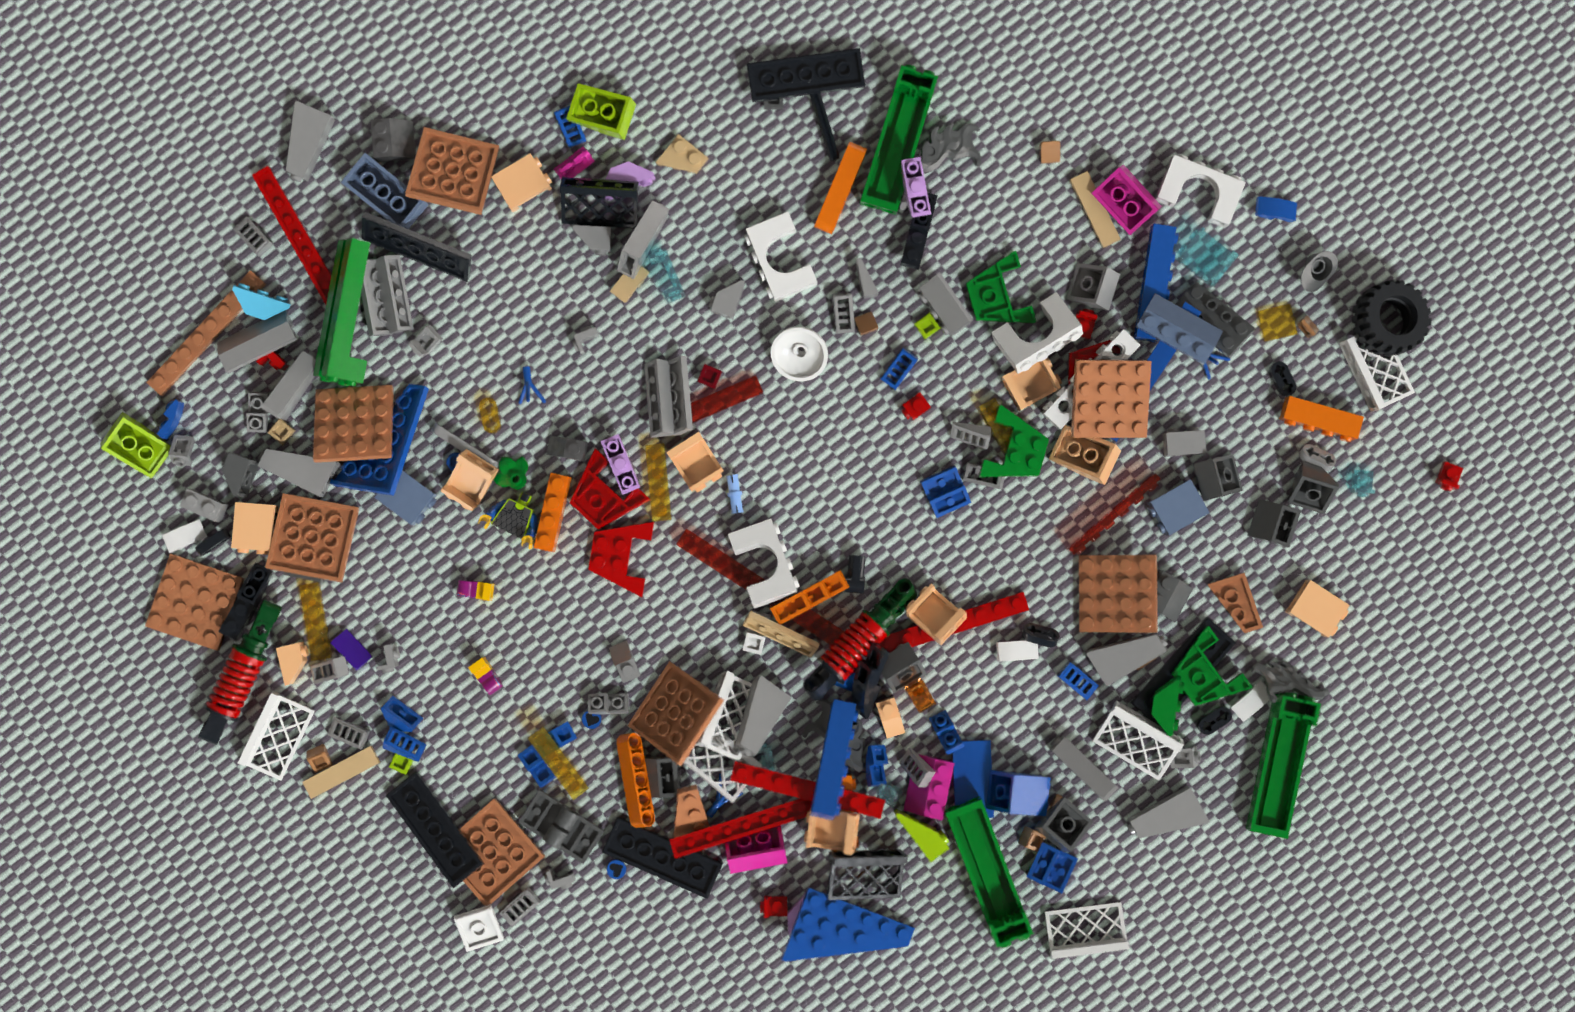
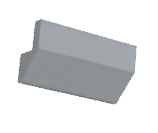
M384 255L377 259H367L361 295L369 336H385L414 330L400 255Z
M287 310L217 342L218 356L226 373L229 374L297 340L292 329L294 325Z
M680 355L669 361L655 359L644 364L650 437L681 435L693 430L687 357Z

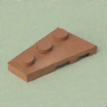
M1244 572L1207 584L1244 633L1263 628Z
M697 784L680 788L677 791L673 838L710 827Z

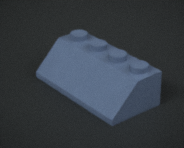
M1156 293L1136 325V328L1202 365L1207 362L1223 332Z

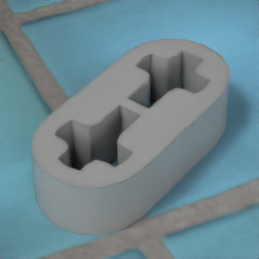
M1311 444L1304 445L1299 452V457L1302 461L1320 466L1326 472H1329L1336 464V458L1331 453Z

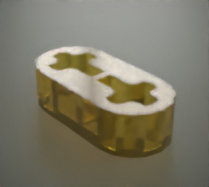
M489 397L484 398L479 404L484 430L491 434L498 433L501 429V419L497 402ZM487 401L493 404V407L490 408L491 414L488 413L487 409H484ZM489 417H492L493 422L497 423V426H494V430L487 427L490 424Z

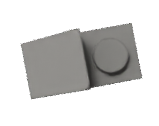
M627 640L609 647L613 664L616 666L623 683L641 676Z

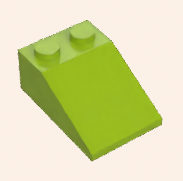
M578 83L566 120L602 134L625 140L636 103L631 97Z
M123 412L100 443L102 450L151 479L168 457L171 447L169 443Z
M898 809L894 810L895 816L930 862L949 849L947 843L950 841L942 830L937 831L935 827Z

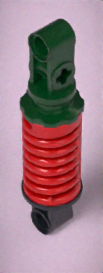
M900 579L883 596L878 604L875 603L870 612L862 610L859 618L855 619V624H850L849 629H846L844 634H841L839 639L835 640L834 645H831L829 650H826L822 656L816 659L819 666L803 683V687L811 699H822L836 682L843 685L854 672L852 667L857 668L858 662L864 660L863 657H867V651H869L871 644H880L889 636L890 633L887 628L890 624L893 625L895 623V619L904 612L909 602L917 597V591L909 579Z
M264 599L249 633H243V640L240 644L232 645L231 653L228 655L229 659L225 662L228 666L222 668V671L225 673L219 674L220 679L216 680V685L218 686H214L212 689L215 693L209 695L211 701H207L203 705L210 714L199 733V739L217 745L227 721H238L244 701L248 698L247 694L250 693V688L254 685L253 681L257 679V674L261 671L260 666H263L267 660V657L263 655V651L269 645L266 639L282 610L281 606ZM263 624L266 630H262L260 633L257 626L260 627Z

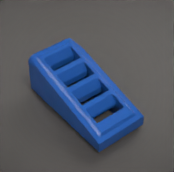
M570 106L554 112L568 147L571 148L587 140L580 125L573 123L564 127L563 123L568 122L566 118L561 120L560 116L569 112ZM577 127L578 130L567 134L566 130ZM580 134V138L570 141V137Z
M903 347L880 379L896 390L919 358ZM904 355L909 358L911 363H908L901 356ZM898 361L907 367L906 370L896 363ZM893 367L900 371L902 375L900 376L892 370ZM891 374L893 377L898 379V381L894 382L887 375Z
M1070 661L1057 675L1058 678L1085 700H1088L1099 686ZM1073 669L1074 673L1067 679L1066 676ZM1079 674L1080 677L1074 684L1071 683L1075 676ZM1084 678L1086 680L1085 683L1080 687V689L1077 688L1079 683ZM1090 683L1092 685L1086 694L1082 691Z
M390 727L383 741V749L419 762L427 745ZM392 738H396L394 743L391 742ZM400 740L404 741L401 747L398 746ZM409 743V744H411V746H410L409 750L407 751V750H405V748H406L407 744ZM415 746L418 747L416 754H413Z

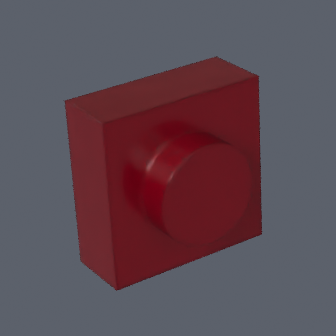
M704 364L697 382L716 389L722 371Z

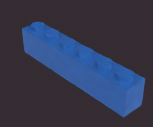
M1153 224L1150 227L1134 339L1149 342L1159 341L1136 328V325L1155 293L1166 300L1169 299L1170 289H1167L1173 275V270H1170L1171 263H1174L1176 256L1173 248L1174 244H1177L1179 236L1176 233L1177 227Z
M836 699L831 703L810 816L832 821L835 815L839 816L841 804H838L839 796L842 797L844 792V785H841L842 778H846L848 770L845 762L846 759L850 758L851 747L848 746L849 741L853 740L855 733L852 725L853 721L856 722L858 717L855 703Z

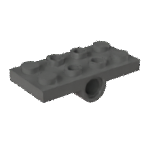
M1195 282L1175 304L1179 307H1182L1184 302L1201 311L1200 319L1223 331L1215 348L1228 358L1255 331V327L1198 282Z
M541 789L537 792L518 822L542 837L550 846L564 851L582 864H584L605 831Z

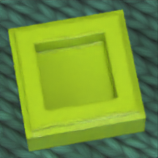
M930 313L914 323V326L924 340L940 329Z
M395 753L389 768L407 775L414 760Z

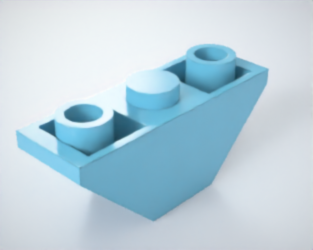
M239 283L238 286H233L232 290L247 315L266 320L290 308L291 303L287 302L288 299L277 295L276 298L268 296L269 292L260 289L255 292L249 290L250 286Z

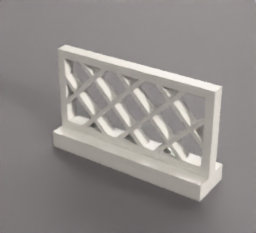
M1359 335L1339 343L1370 412L1380 410L1415 393L1398 355L1389 356V359L1369 352L1366 348H1359L1356 343ZM1366 355L1375 358L1372 367L1366 364ZM1379 360L1387 363L1384 372L1376 369ZM1391 365L1395 366L1398 370L1396 377L1388 374ZM1374 373L1383 375L1381 384L1374 381ZM1387 377L1395 380L1393 389L1384 386ZM1399 382L1405 385L1408 392L1403 394L1396 391ZM1383 390L1391 393L1389 401L1384 402L1381 396Z
M729 671L721 673L714 693L724 699V702L695 745L706 747L738 762L741 760L742 754L739 751L737 755L730 753L727 746L736 742L737 733L734 727L741 724L739 722L733 725L729 714L737 711L742 721L743 714L741 709L745 708L746 705L739 707L736 696L744 693L747 700L749 696L748 691H750L752 683L734 676V673ZM734 681L740 684L742 692L734 694L732 690ZM732 698L736 709L728 712L725 703ZM725 716L730 727L721 730L718 722L720 718ZM731 729L735 740L726 743L722 732ZM719 734L723 744L718 747L710 744L713 736Z
M272 691L238 764L249 766L282 781L315 710L286 698L276 691ZM280 702L288 703L291 711L280 714L278 708ZM304 710L309 712L306 720L298 722L295 712ZM292 713L296 723L285 727L282 717ZM279 718L283 728L272 732L270 722ZM297 726L300 734L298 737L290 740L287 729ZM284 731L287 741L277 744L273 734ZM271 735L274 746L264 749L261 741L263 738ZM289 743L291 753L282 757L278 747ZM276 748L279 758L269 762L265 752ZM263 754L265 764L257 765L252 763L255 755ZM280 761L283 767L281 774L273 772L270 764Z
M1117 700L1092 739L1094 743L1157 780L1161 779L1178 751L1180 752L1184 746L1182 738L1173 734V737L1168 736L1160 725ZM1113 715L1121 719L1122 726L1111 727L1110 720ZM1135 727L1138 729L1139 735L1128 737L1126 728ZM1124 729L1126 738L1115 740L1113 731ZM1110 732L1112 741L1103 742L1099 739L1102 733ZM1152 737L1155 739L1156 745L1145 747L1143 738ZM1140 739L1142 748L1131 750L1129 741ZM1127 742L1129 751H1118L1116 744ZM1169 747L1173 752L1170 756L1162 757L1159 748ZM1157 749L1159 758L1148 760L1146 751ZM1144 752L1146 761H1135L1133 754ZM1160 762L1162 768L1157 774L1150 769L1149 764Z
M723 733L726 743L732 741ZM719 734L713 736L711 745L716 747L723 745ZM735 742L727 745L730 753L737 755L739 749L735 746ZM693 747L691 751L692 757H687L684 764L733 803L746 787V784H742L739 788L738 782L725 781L724 771L733 770V767H723L722 757L726 756L719 753L718 755H708V748L704 747L705 756H695ZM742 755L739 761L757 767L763 766L752 756L746 757ZM709 758H719L720 768L710 769ZM696 759H706L707 769L700 770L696 767ZM721 771L722 781H713L711 779V772ZM726 784H736V793L733 796L726 791Z
M1121 902L1044 912L1050 959L1129 949ZM1110 907L1118 908V916L1114 921L1106 915ZM1090 910H1096L1101 914L1096 923L1086 917ZM1072 912H1077L1082 916L1076 926L1067 919ZM1057 914L1063 919L1057 928L1050 924L1049 915ZM1103 916L1112 922L1106 932L1098 926ZM1084 919L1093 925L1088 934L1078 928ZM1065 921L1074 927L1068 937L1059 931ZM1114 925L1121 929L1122 938L1114 939L1108 934ZM1095 927L1104 933L1100 941H1095L1089 937ZM1076 930L1085 936L1082 942L1077 944L1070 939ZM1057 932L1066 938L1061 946H1054L1053 937Z

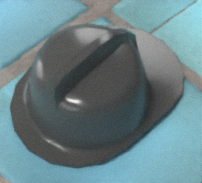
M1323 251L1312 254L1307 258L1301 274V285L1306 291H1317L1336 272L1338 259L1333 252Z

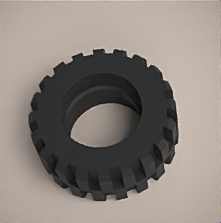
M1387 280L1367 289L1362 293V296L1358 297L1356 300L1357 305L1353 306L1352 313H1355V316L1351 317L1352 323H1355L1353 331L1354 334L1357 333L1359 335L1358 341L1366 344L1364 347L1367 350L1373 349V353L1377 355L1396 356L1416 348L1417 345L1424 341V336H1427L1429 333L1427 326H1430L1432 321L1429 318L1431 309L1427 308L1426 303L1428 301L1426 298L1423 299L1421 296L1422 292L1419 289H1413L1414 285L1410 283L1405 284L1402 280ZM1383 302L1396 306L1402 315L1403 327L1399 335L1390 333L1381 323L1379 313Z

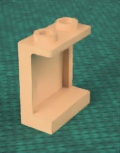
M531 153L491 176L512 212L519 209L518 206L548 189L550 191L552 189L549 185L552 183L547 172L545 174L542 173L540 170L542 167L541 162L537 156L533 158Z
M1048 357L1043 361L1035 363L1027 371L1017 374L1014 370L1001 377L1018 411L1061 389L1060 384H1062V381L1058 374L1054 375L1051 369L1053 365Z
M699 432L666 452L691 492L696 491L698 493L707 487L705 483L710 480L715 482L723 477L721 473L724 470Z
M466 449L459 454L456 460L458 463L446 485L442 487L441 492L447 498L460 503L463 508L474 511L483 500L499 469Z
M235 502L231 548H236L239 553H249V550H256V554L268 555L273 536L275 513H278V506Z
M1305 580L1285 612L1306 623L1321 633L1323 637L1329 638L1330 635L1333 636L1338 630L1337 624L1339 621L1347 616L1349 612L1347 609L1350 605L1312 580Z
M931 583L920 591V596L916 600L909 602L906 606V615L938 644L942 645L967 618V613L962 608L958 609Z
M808 811L806 816V822L809 823L808 830L804 834L806 848H824L843 851L844 854L852 855L856 852L860 813L840 811L839 816L835 815L832 821L810 816V811Z

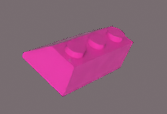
M1124 164L1092 192V195L1129 235L1135 232L1162 207Z
M918 754L936 773L927 787H918L911 778L909 779L903 810L924 817L943 820L954 762Z
M781 825L725 843L730 874L787 863Z

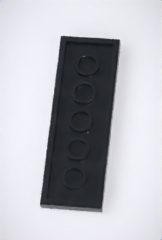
M860 48L747 63L752 103L866 86Z
M363 213L362 240L468 282L471 272V254L370 213Z
M1208 617L1200 623L1130 702L1144 716L1158 725L1160 724L1152 715L1155 691L1174 678L1171 675L1203 629L1209 626L1219 639V641L1203 651L1213 667L1236 644L1232 638ZM1184 691L1183 694L1178 696V701H1182V703L1188 698Z
M417 771L386 795L452 888L458 886L485 864Z
M619 816L602 851L604 854L708 899L723 865V862L700 852L675 859L669 838L644 827L635 828L631 825L630 821Z

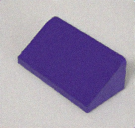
M348 629L344 630L330 642L355 670H360L373 657Z

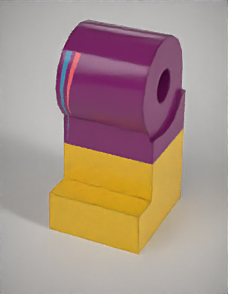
M458 580L456 595L492 601L494 583Z
M482 657L468 667L489 695L503 687L500 678L486 657Z

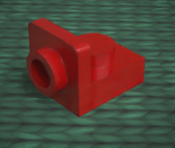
M1083 309L1082 311L1079 310L1076 314L1077 320L1082 325L1083 335L1080 336L1081 338H1091L1094 323L1098 317L1092 310Z
M276 351L256 361L259 365L264 366L271 360L269 364L276 370L286 371L290 367Z
M919 392L901 405L903 408L901 412L907 420L910 418L914 421L929 410L931 406L921 392Z
M1444 461L1435 483L1441 485V489L1449 492L1459 489L1458 481L1463 468Z
M764 896V901H760V913H764V918H768V916H787V896Z

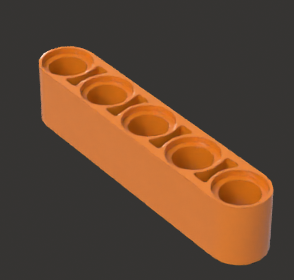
M849 142L816 220L815 228L829 234L833 233L866 155L867 148Z
M637 733L621 734L617 738L616 745L629 820L635 828L650 827L654 824L655 814L642 740Z

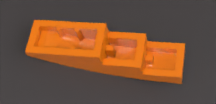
M840 570L775 605L770 610L777 623L781 625L850 586Z

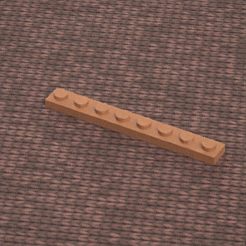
M251 270L239 282L250 286L249 290L255 292L258 289L261 290L266 285ZM233 290L146 382L159 395L163 396L243 310Z

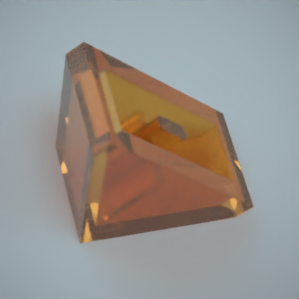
M921 678L905 687L919 713L936 704Z

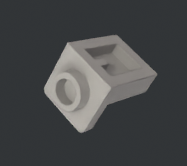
M174 435L168 454L173 464L181 467L192 465L190 456L195 443L194 437Z
M1197 746L1182 748L1180 752L1178 751L1171 762V768H1194L1198 766L1201 761V754L1197 750Z

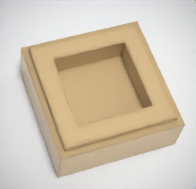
M278 419L267 433L281 445H284L296 430L283 419Z

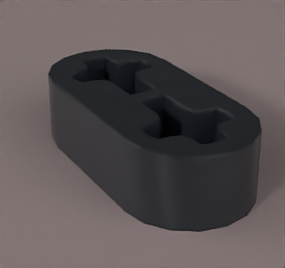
M1282 361L1273 363L1269 368V373L1279 394L1282 396L1294 394L1297 386L1286 363ZM1276 365L1283 368L1281 371L1283 378H1281L1279 373L1274 372L1277 369ZM1283 380L1285 381L1286 385H1291V388H1289V392L1287 390H1283V387L1285 386Z
M226 528L222 529L197 545L195 549L200 557L204 556L229 540L231 535Z
M1034 623L1026 624L1022 632V637L1026 641L1046 647H1055L1060 638L1059 633L1055 629Z
M1219 706L1203 716L1198 721L1197 728L1201 733L1210 735L1231 721L1232 712L1227 707ZM1219 711L1227 712L1225 720L1222 718L1216 720L1220 716ZM1204 721L1207 723L1213 721V723L1209 725L1210 730L1202 728L1204 727Z

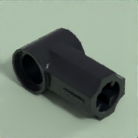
M849 555L848 572L845 579L850 587L845 589L844 592L864 594L865 556Z

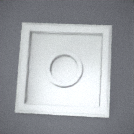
M491 904L454 916V921L467 952L504 940Z

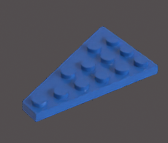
M409 384L403 391V394L395 401L396 405L393 407L392 458L347 461L341 467L342 471L334 480L331 479L330 484L336 487L394 496L429 388L423 385Z
M808 887L781 960L787 962L908 947L915 928L843 900H828L826 898L827 894Z

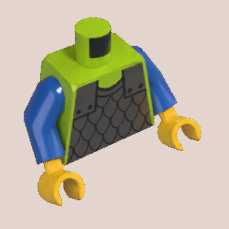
M521 492L518 501L510 498L500 501L492 506L486 514L480 516L478 524L481 521H485L484 528L487 529L490 521H492V525L521 538V547L526 542L530 543L529 549H531L538 530L537 515L534 514L535 510L527 507L532 496Z

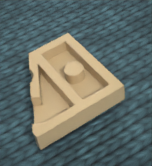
M678 134L656 161V164L697 174L708 161V157Z

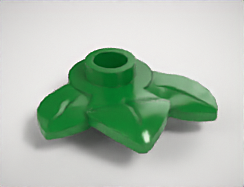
M522 456L515 462L509 457H501L499 461V470L501 472L496 474L493 479L494 482L500 487L510 486L515 490L523 488L527 482L525 474L528 470V462ZM516 477H519L518 482H514Z

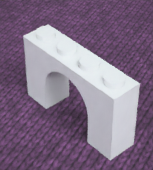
M1173 155L1155 199L1159 203L1173 207L1177 202L1185 181L1192 178L1204 179L1212 185L1216 196L1208 222L1223 228L1229 226L1246 182L1241 181L1242 178L1239 176L1223 174L1224 171L1221 169L1205 167L1206 164L1203 162H1192L1185 155Z
M789 212L746 228L747 234L744 235L747 245H752L754 250L751 254L755 264L759 262L761 270H758L762 281L766 280L769 286L766 288L770 299L774 298L775 302L817 285L811 265L793 272L781 273L774 270L766 259L767 250L774 241L796 232Z
M1057 292L1040 302L1042 312L1053 325L1052 332L1046 339L1036 343L1023 341L1017 336L1008 322L991 332L995 344L1017 374L1029 370L1035 363L1045 360L1048 355L1055 351H1060L1066 344L1076 341L1083 335L1082 325Z
M772 519L728 534L735 555L756 548H765L773 552L777 557L778 565L774 575L766 581L747 587L754 609L797 594L796 588L800 587L797 577H792L791 575L792 563L790 558H785L783 552L787 550L784 541H779L777 535L780 534L777 523L773 524Z

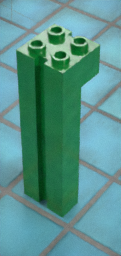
M908 64L905 66L901 65L860 201V205L873 209L876 208L893 215L897 214L904 191L901 160L914 158L938 79L934 72L924 70L923 73L918 72L915 66Z
M355 238L338 240L313 376L319 377V381L336 382L342 386H356V383L364 382L367 361L349 357L370 242Z
M1285 692L1280 694L1274 693L1278 699L1271 703L1246 829L1252 832L1288 839L1311 725L1317 727L1321 703L1315 702L1316 698L1302 695L1296 698L1297 694Z
M978 796L960 805L957 804L945 809L946 818L996 947L1006 948L1012 945L1011 942L1015 939H1019V941L1029 939L1030 935L1034 934L1020 902L981 797Z

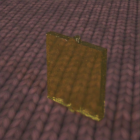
M1290 304L1257 311L1260 322L1259 328L1262 330L1264 342L1298 334L1295 325L1296 318L1293 317Z

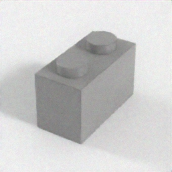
M1190 427L1184 432H1180L1179 428L1168 429V433L1163 434L1164 457L1205 454V430H1199V427Z
M187 489L180 507L214 522H221L228 504L194 489Z

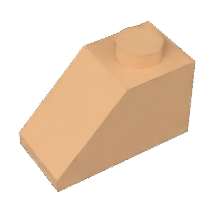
M303 642L276 648L285 686L294 684L308 661V648Z
M894 696L876 701L875 704L886 738L905 733Z

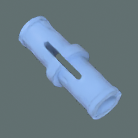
M738 474L726 476L729 490L727 496L730 497L731 514H736L737 510L738 513H742L744 510Z

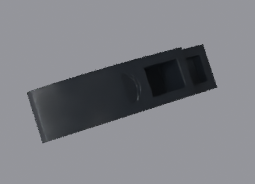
M927 193L931 214L914 217L911 220L900 263L901 266L919 270L938 195Z
M258 563L254 564L236 596L237 599L220 627L219 633L235 641L238 640L245 626H248L266 591L273 574L272 570L266 569Z
M872 643L866 659L859 661L853 681L852 703L856 704L855 710H858V713L865 719L869 718L881 689L878 681L889 656V652L878 643Z

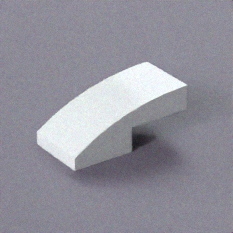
M199 519L162 535L168 552L172 553L206 539L207 535Z
M753 611L769 620L771 618L769 614ZM748 628L743 651L761 655L766 636Z
M1026 640L996 642L998 662L1039 659L1038 644Z
M1262 680L1231 705V709L1243 722L1270 700L1266 693L1267 686Z

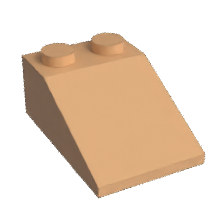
M1064 425L1049 460L1105 485L1121 450L1116 444L1101 438L1071 437V427Z

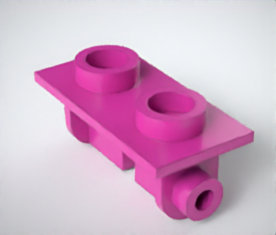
M583 146L553 170L560 179L562 177L574 178L594 163L595 160Z

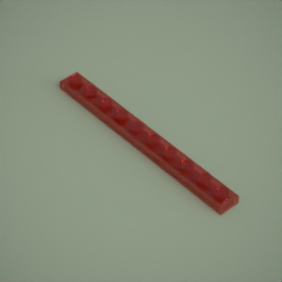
M687 528L676 543L677 546L745 590L749 586L766 581ZM791 596L769 603L768 605L774 607L775 605L785 601ZM811 609L791 619L830 645H834L835 640L839 639L841 634H844L842 629Z

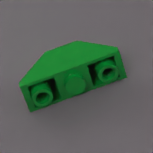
M1179 675L1155 691L1152 708L1153 717L1167 735L1172 737L1173 732L1178 731L1179 719L1175 718L1176 712L1180 713L1182 701H1178V696L1183 694L1184 682H1181V676Z

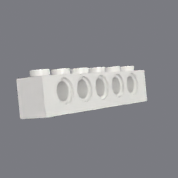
M1124 329L1120 332L1116 330L1109 338L1111 342L1107 346L1103 344L1096 351L1098 355L1093 360H1127L1139 348L1140 344ZM1114 345L1120 348L1119 356H1115L1111 351ZM1074 375L1069 380L1071 384L1067 388L1063 386L1056 393L1058 397L1054 402L1050 400L1043 407L1045 411L1042 415L1058 430L1062 429L1072 418ZM1060 401L1067 403L1068 408L1065 412L1060 411L1058 408Z

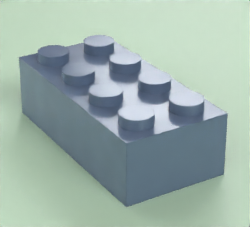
M366 153L362 155L341 181L345 187L386 220L407 229L413 225L428 206L425 201L405 197L407 186Z

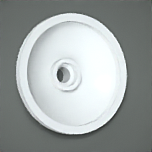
M800 326L790 327L779 333L773 341L771 359L776 370L784 377L794 381H808L820 375L828 361V349L823 338L815 331ZM803 347L804 351H800L798 348Z

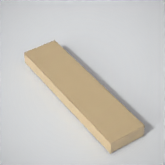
M1088 171L1070 179L1071 185L1102 248L1120 241L1121 239L1107 210L1092 195L1096 187Z
M753 611L749 612L742 624L810 658L817 651L820 644Z
M371 745L302 783L312 799L380 763V760Z

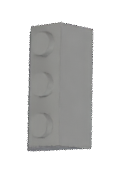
M940 272L919 288L920 294L918 296L923 304L927 303L931 308L929 310L930 314L935 320L938 318L942 324L940 328L945 335L949 334L952 337L973 321Z

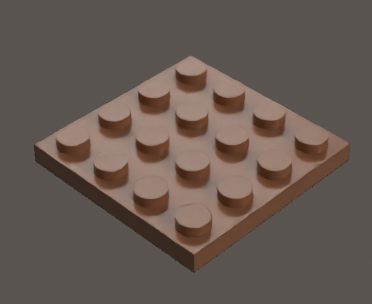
M424 127L405 197L482 215L499 145Z
M1075 360L1071 437L1147 438L1151 361Z
M380 385L316 389L313 461L319 463L392 458L393 386Z
M283 493L265 568L342 583L359 508Z
M170 554L145 627L220 651L225 635L218 631L237 599L236 596L245 578L175 554Z
M1079 555V632L1158 633L1157 555Z
M669 661L627 726L675 763L682 766L724 702V699Z
M496 798L460 828L461 832L485 863L463 881L484 906L492 904L545 857V854Z

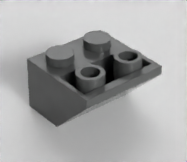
M1259 499L1247 536L1288 548L1290 547L1301 510Z
M666 755L645 757L651 797H677V791L681 788L679 765Z

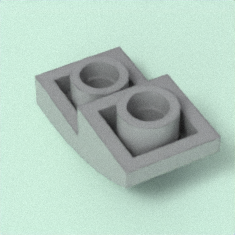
M269 392L248 393L247 432H267L269 413L260 407L269 396Z
M588 694V714H629V694Z

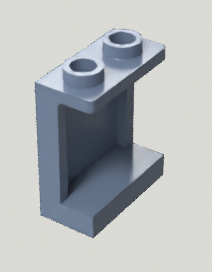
M402 470L394 496L377 493L374 498L409 524L416 525V523L420 524L425 518L424 512L427 508L431 509L437 501L435 499L437 494L407 474L405 470Z
M1191 479L1186 480L1181 485L1156 499L1147 502L1149 505L1147 509L1150 515L1156 517L1159 531L1162 534L1165 533L1166 536L1177 532L1210 513Z

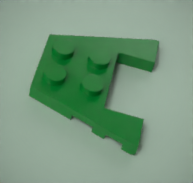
M1013 251L965 284L976 321L1030 324L1037 322L1032 306L1012 310L1002 273L1021 268L1017 251Z
M999 405L994 423L1012 428L1003 464L984 459L978 477L1039 476L1049 439L1007 408Z
M1209 626L1203 629L1171 674L1173 677L1181 676V682H1184L1183 691L1194 706L1253 688L1243 673H1240L1225 684L1207 659L1203 651L1219 641Z

